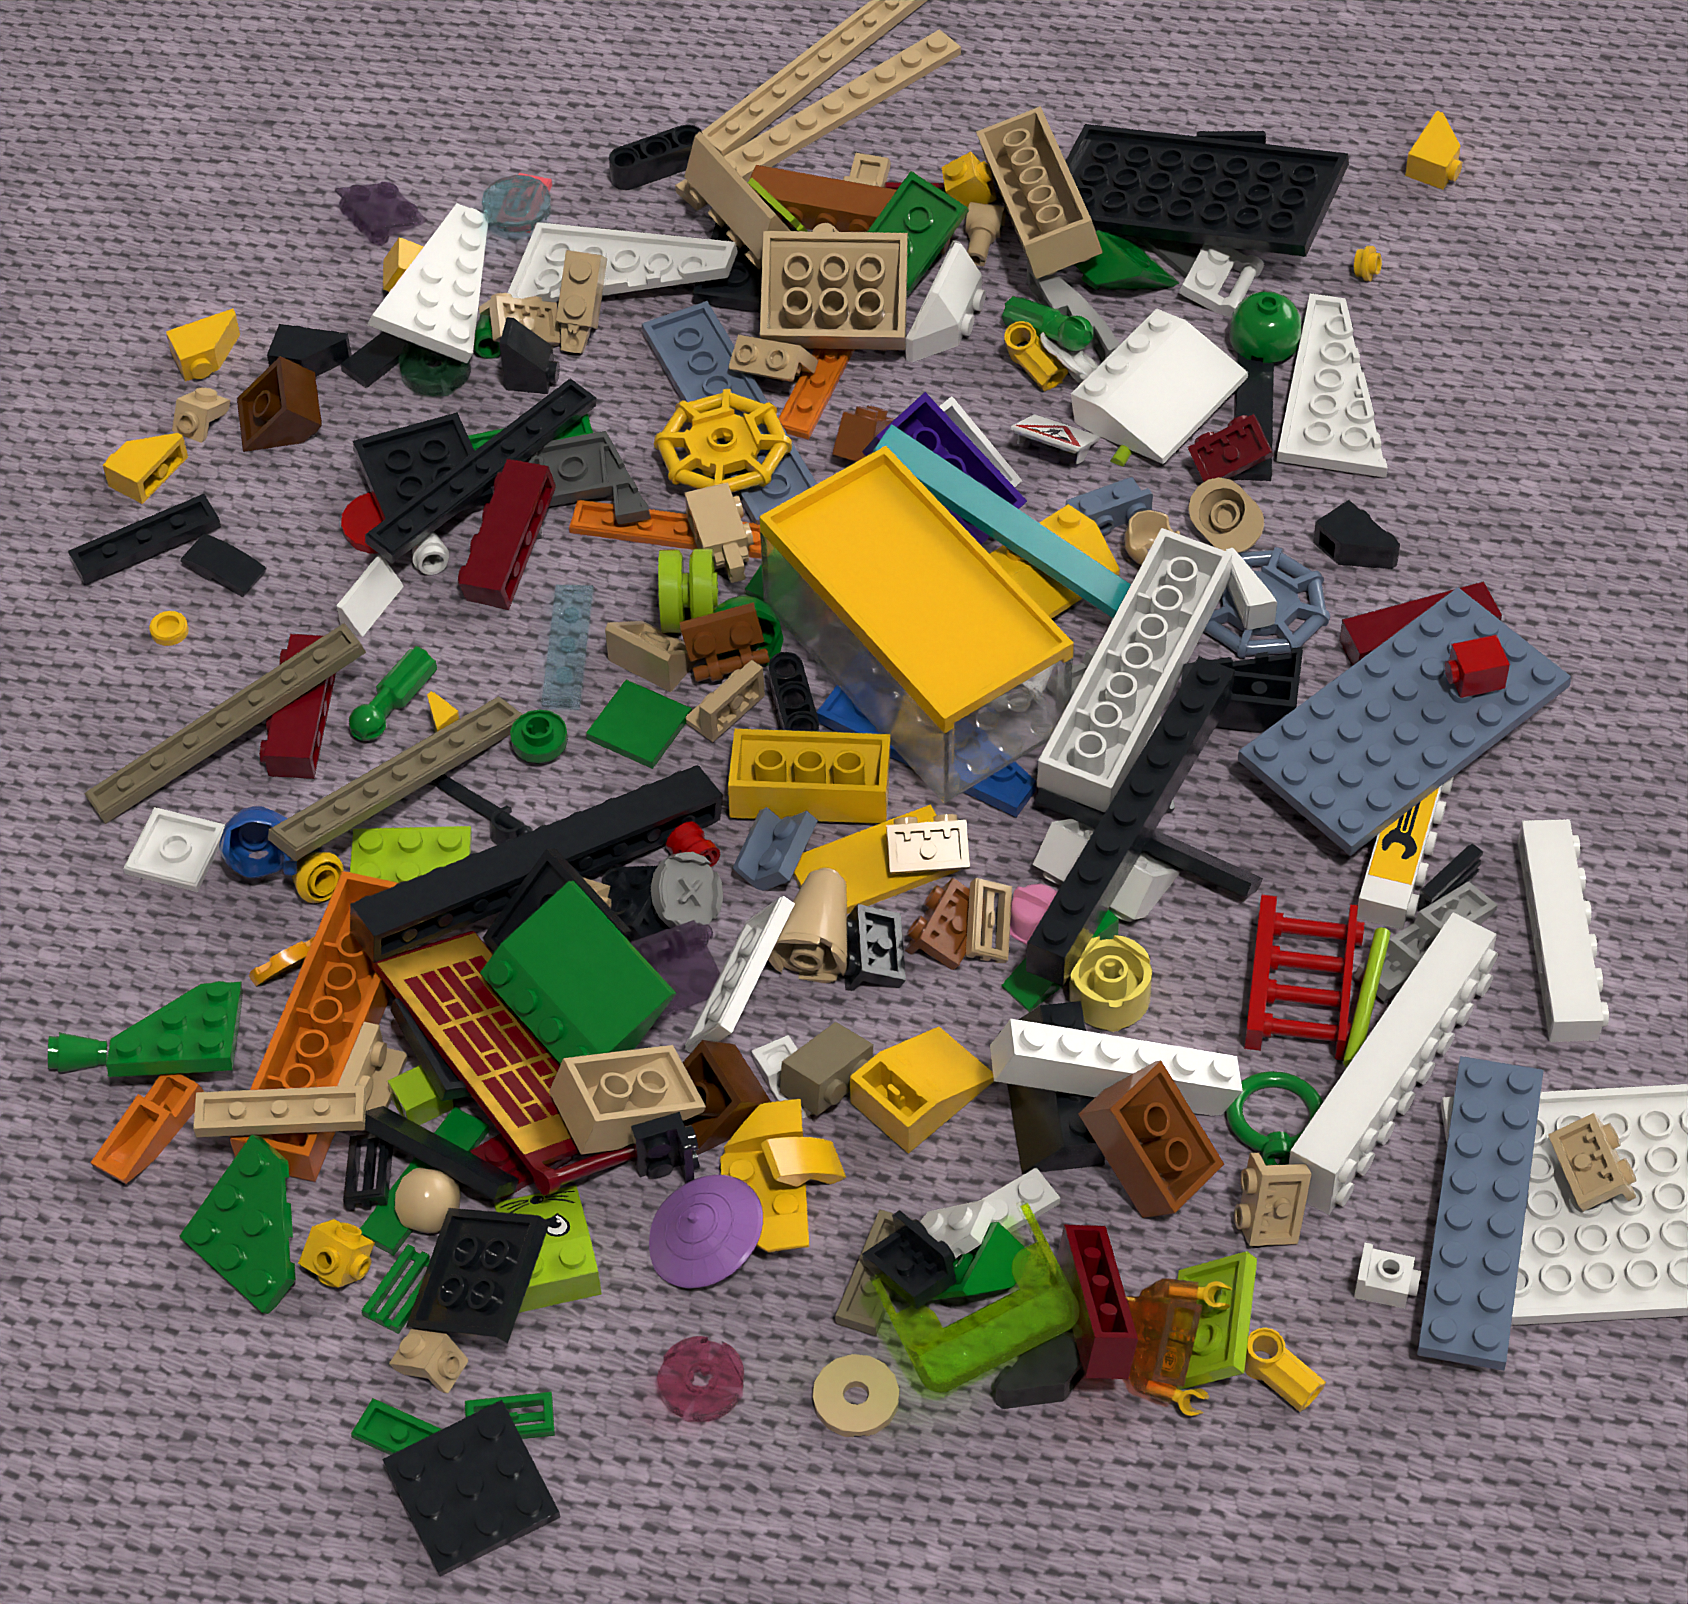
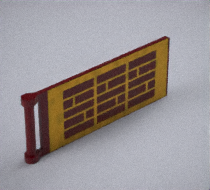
M469 931L395 954L375 963V971L395 997L403 1002L418 1027L458 1079L465 1083L468 1092L531 1172L536 1187L542 1195L554 1193L559 1190L560 1185L631 1160L635 1162L632 1143L618 1150L604 1151L555 1170L545 1166L580 1153L549 1092L561 1064L480 974L493 954L476 932Z

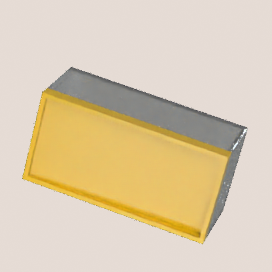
M887 446L882 447L759 516L764 602L770 605L780 622L881 734H891L890 744L943 803L953 799L1049 741L1071 700L1074 642Z

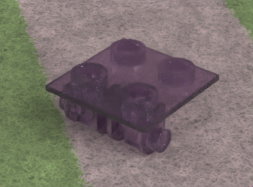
M390 182L335 188V192L341 197L339 202L340 211L352 221L353 225L360 232L366 231L365 235L372 244L385 245L389 240L388 233L390 228L421 225L428 221L418 211L417 206L409 202L399 192L398 187Z
M692 920L630 942L677 993L659 1017L708 1000L720 975L718 967L707 947L709 940L713 938V931L710 925H703Z

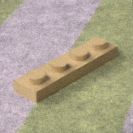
M365 1086L196 1092L193 1129L196 1137L365 1130Z

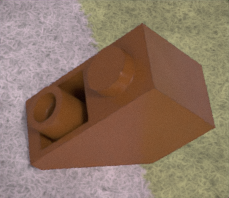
M869 405L867 407L857 406L855 411H843L832 454L854 461L863 459L866 456L862 451L894 419L887 417V410Z

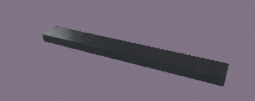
M571 378L366 533L365 543L389 562L394 563L494 485L497 474L503 471L507 459L525 462L596 407L597 397Z

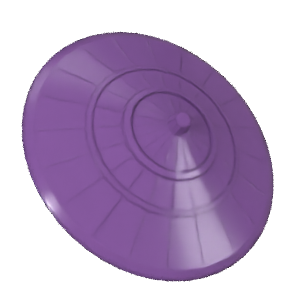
M728 1175L703 1176L675 1190L657 1210L650 1229V1257L658 1276L678 1287L700 1288L715 1284L738 1270L752 1254L761 1235L763 1211L757 1194L744 1181Z

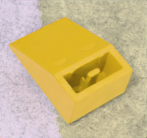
M938 1026L880 1051L850 1076V1101L852 1105L909 1154L992 1084L994 1077L990 1069Z

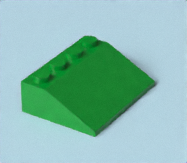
M568 881L506 938L480 972L483 978L560 1064L563 1058L634 1050L677 994L574 881Z

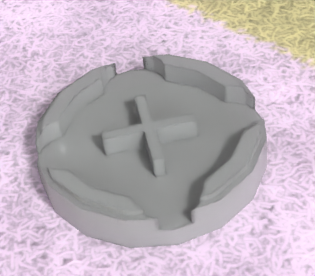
M694 852L672 854L661 861L653 873L651 883L653 906L659 918L669 928L679 932L703 930L709 926L708 924L712 919L717 918L721 911L723 901L722 881L718 872H713L712 868L708 865L711 862L702 855Z

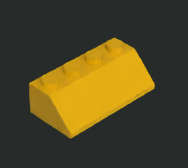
M1068 504L1039 522L1116 575L1120 574V568L1096 522ZM1004 545L990 553L996 562L1051 619L1083 599Z
M734 728L728 781L730 818L756 819L759 811L767 807L780 819L808 811L818 821L882 823L887 821L891 734Z

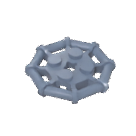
M1275 547L1274 550L1238 553L1250 568L1252 566H1261V571L1253 572L1277 601L1275 623L1266 627L1246 630L1226 586L1221 596L1222 608L1213 612L1203 633L1206 632L1238 653L1237 657L1243 659L1246 656L1262 652H1268V654L1291 653V648L1301 647L1320 627L1327 626L1329 623L1330 613L1326 610L1322 588L1324 577L1319 571H1311L1284 554L1282 548ZM1278 567H1279L1280 569H1282L1283 571H1285L1286 573H1288V574H1290L1291 576H1293L1295 579L1291 578L1290 576H1288V575L1285 574L1284 572L1280 571V570L1278 569ZM1304 590L1308 591L1310 604L1300 602L1298 593ZM1297 617L1306 619L1293 633L1288 628ZM1228 621L1244 632L1242 638L1221 624ZM1277 634L1280 638L1252 640L1253 635L1269 636Z

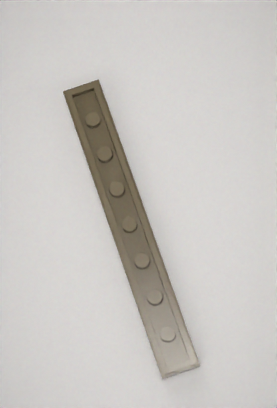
M343 623L84 794L105 824L364 655L366 653L365 649L347 625Z
M498 696L270 828L268 840L294 861H297L509 736L512 724L523 714Z

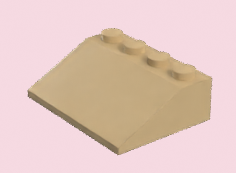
M763 231L760 338L800 345L803 348L906 350L908 233Z

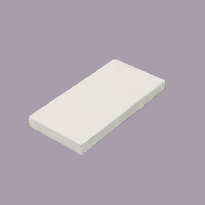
M785 896L779 897L746 921L685 1044V1050L691 1053L702 1040L719 1042L733 1032L795 905L794 902Z

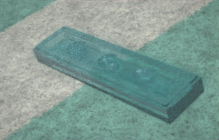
M556 584L542 695V709L581 710L594 595L593 585Z

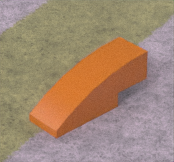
M180 1073L160 1074L145 1097L137 1094L90 1163L94 1167L127 1184L159 1156L195 1112L196 1092H204V1090L198 1083Z

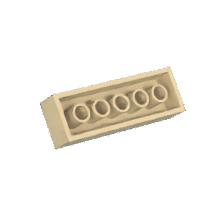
M1041 106L976 131L986 162L993 173V179L1036 279L1054 274L1058 270L1073 264L1085 262L1103 253L1092 219Z

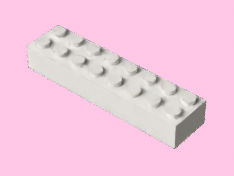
M1161 528L1038 760L1037 787L1106 812L1141 754L1183 672V664L1187 663L1229 583L1232 553Z
M1454 912L1444 924L1290 1151L1289 1165L1307 1164L1311 1172L1307 1204L1330 1215L1336 1204L1343 1207L1347 1203L1354 1189V1184L1351 1183L1357 1173L1364 1176L1369 1170L1375 1157V1153L1372 1150L1377 1143L1386 1144L1395 1127V1123L1392 1120L1398 1112L1403 1115L1406 1114L1415 1097V1093L1412 1090L1417 1083L1426 1084L1435 1067V1063L1432 1060L1437 1053L1441 1055L1446 1054L1455 1036L1452 1030L1456 1024L1461 1026L1466 1024L1473 1011L1474 1004L1471 1002L1476 994L1483 997L1488 991L1493 980V975L1489 974L1498 957V953L1493 951L1496 933Z

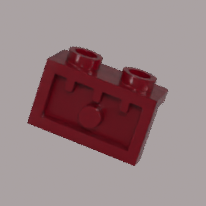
M1254 414L1249 417L1247 415L1236 417L1228 423L1227 428L1217 433H1204L1195 439L1194 444L1187 447L1203 482L1218 477L1229 479L1274 456L1262 431L1263 429Z

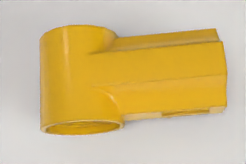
M1019 321L1011 324L1006 329L1004 340L1011 360L1019 364L1044 392L1063 382V379L1068 374V369L1056 356L1044 348L1036 334V330L1030 323ZM1024 341L1029 342V343H1028L1027 345H1025V346H1021V347L1016 346V345L1019 344L1020 342H1024Z
M1265 1327L1258 1328L1248 1336L1244 1372L1253 1379L1264 1381L1299 1412L1306 1409L1324 1389L1326 1381L1285 1348L1284 1339L1277 1331ZM1264 1351L1268 1353L1272 1358L1263 1359L1258 1357L1254 1352Z

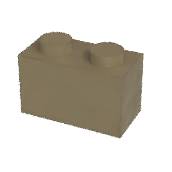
M834 1022L782 1061L780 1093L792 1100L801 1099V1106L818 1116L831 1105L839 1103L844 1095L850 1091V1076L873 1058L874 1044L841 1024Z

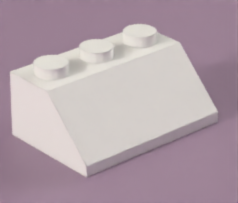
M1074 819L1052 822L1033 865L1044 871L1043 876L1046 879L1062 885L1095 829ZM1142 851L1112 902L1110 911L1116 917L1129 922L1146 917L1180 874L1181 870Z

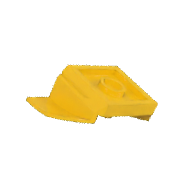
M801 1099L760 1104L726 1143L724 1154L720 1157L721 1175L732 1176L747 1183L755 1191L761 1202L763 1226L756 1246L767 1252L809 1247L806 1182L796 1187L774 1180L761 1143L767 1139L803 1137Z

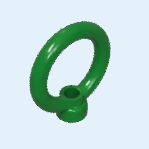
M1277 1071L1251 1075L1241 1081L1242 1093L1226 1109L1229 1125L1234 1134L1243 1143L1262 1152V1159L1265 1165H1289L1290 1151L1305 1128L1292 1137L1280 1131L1272 1132L1267 1136L1262 1135L1252 1129L1244 1118L1243 1106L1246 1099L1254 1092L1264 1088H1282L1298 1095L1307 1105L1309 1110L1308 1124L1323 1104V1100L1309 1083L1295 1075ZM1274 1158H1281L1280 1163H1276Z

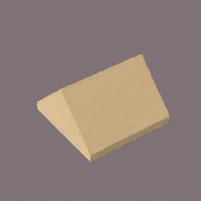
M644 621L607 623L605 628L608 661L669 692L674 690L698 661H690L685 642L667 633H662L660 629Z

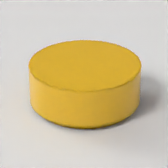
M176 611L159 613L151 620L149 626L152 639L157 644L163 646H172L182 642L189 631L186 618Z

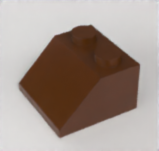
M281 356L237 397L243 452L302 444L311 435L316 434L322 426L315 372Z
M702 1040L683 1061L684 1067L706 1106L703 1113L683 1121L685 1127L692 1125L698 1143L697 1155L729 1141L760 1104L771 1102L735 1044Z

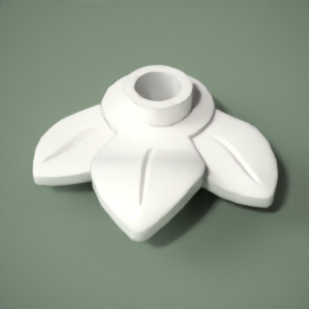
M1044 332L1040 335L1044 348L1056 356L1068 369L1070 375L1080 384L1098 367L1097 363L1084 351H1071L1065 348L1059 341H1057V344L1050 341Z

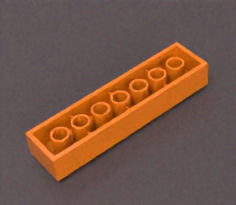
M342 871L250 1090L338 1086L363 1023L368 1022L379 1025L392 994V991L375 971V963L372 962L350 931V904L365 896H371L394 887L398 884L397 882ZM336 1131L261 1134L258 1136H261L288 1160L289 1176L316 1182ZM251 1135L230 1136L235 1157Z

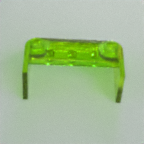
M1024 1200L1016 1203V1206L1034 1243L1021 1249L1012 1261V1274L1020 1289L943 1328L935 1312L927 1306L922 1305L918 1309L909 1306L896 1312L878 1274L870 1277L921 1382L933 1392H948L1066 1332L1076 1324L1079 1318L1080 1308L1078 1301L1028 1202Z

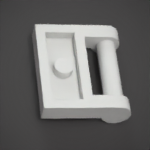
M1204 244L1178 293L1215 313L1232 317L1237 305L1244 299L1253 279L1261 274L1264 263L1257 256H1246L1233 248ZM1231 268L1241 274L1229 297L1224 298L1218 295Z

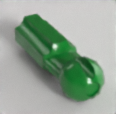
M1012 296L1005 303L1002 319L1006 326L1019 321L1028 322L1034 327L1038 337L1044 332L1048 339L1061 342L1065 348L1071 351H1081L1093 339V327L1089 320L1082 316L1069 317L1061 314L1057 309L1022 297Z
M417 646L414 649H409L376 686L377 695L369 704H362L351 712L349 728L355 738L361 741H373L379 738L386 729V718L394 709L398 710L405 707L436 672V660L426 650Z

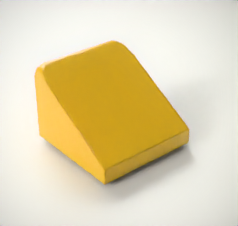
M431 691L427 694L435 732L459 719L457 709L435 692Z

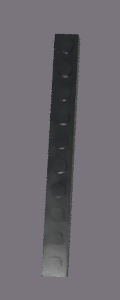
M1200 656L1198 657L1027 942V972L1064 986L1232 700L1234 669Z
M699 765L683 771H677L671 776L651 784L642 785L636 790L616 798H610L601 804L575 812L551 824L542 825L531 832L513 839H507L501 844L481 852L472 853L464 859L444 867H437L429 873L409 881L400 882L394 887L374 895L365 896L350 904V931L372 962L376 963L501 912L546 849L556 848L584 878L666 844L667 838L672 831L683 823L689 821L696 822L703 829L720 821L723 794Z

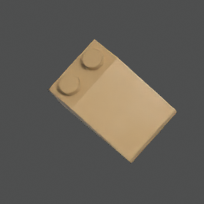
M673 1045L563 1058L549 1091L581 1155L618 1150L632 1144V1125L680 1112L684 1121L703 1113L706 1108Z

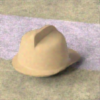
M1219 477L1209 479L1199 485L1191 496L1189 503L1190 519L1214 547L1224 551L1234 548L1237 553H1241L1254 546L1261 537L1264 528V516L1261 509L1232 480Z

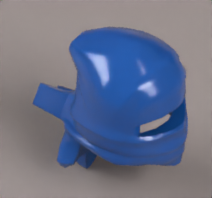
M251 806L237 812L225 824L219 843V851L225 863L235 872L250 879L263 877L278 872L283 869L284 875L291 876L297 874V861H294L268 840L269 829L288 818L262 806ZM320 847L312 852L320 851ZM256 851L268 852L266 856L260 859L249 857V854Z

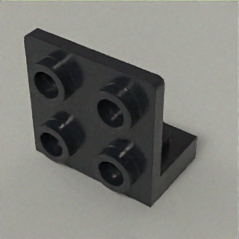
M658 866L612 867L605 873L601 882L610 886L608 898L611 899V909L630 928L632 932L629 934V937L639 950L649 957H658L674 930L669 928L659 918L652 903L651 883L653 873Z

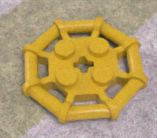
M723 389L722 393L690 402L680 401L675 405L676 410L662 432L657 433L654 438V447L660 451L669 472L668 479L673 484L678 485L682 483L696 489H702L728 482L731 493L757 485L765 487L771 483V476L784 455L788 454L792 449V440L786 436L777 417V407L770 402L763 404L731 393V389ZM735 409L742 411L743 417L735 415ZM685 422L692 423L690 430L687 428L685 432H679ZM761 423L766 425L769 434H761L757 426ZM724 438L725 441L730 442L727 444H717V439ZM674 448H685L688 456L680 461ZM760 450H770L762 464L757 461V455ZM695 468L701 469V472L706 476L692 472V470H694ZM743 469L749 471V473L724 479L725 474Z

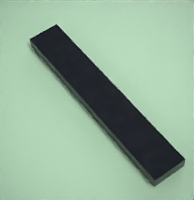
M1237 352V363L1248 372V378L1236 391V417L1242 415L1249 417L1254 414L1272 449L1274 362L1263 363V358L1252 356L1251 360ZM1272 457L1235 475L1234 480L1271 481Z
M1041 787L1035 799L1038 804L1093 829H1096L1105 812L1065 798ZM1157 830L1154 831L1143 850L1243 897L1255 893L1263 878Z

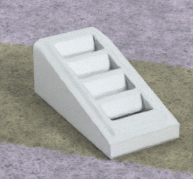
M1234 548L1226 549L1227 552L1232 553L1230 580L1227 587L1244 628L1251 630L1274 624L1277 609L1276 599Z

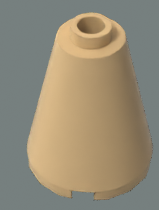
M820 868L808 874L793 902L795 905L768 961L781 973L783 967L799 972L798 979L831 983L836 981L839 973L843 975L847 967V884L837 871L830 868Z

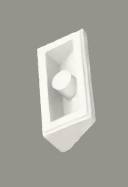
M378 555L336 605L340 625L345 623L352 633L362 637L404 587L384 557Z

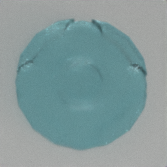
M512 175L495 181L485 190L482 198V210L486 221L490 225L492 222L494 225H497L498 230L507 233H522L535 229L538 222L544 218L545 221L547 220L552 208L548 187L540 180L525 175Z

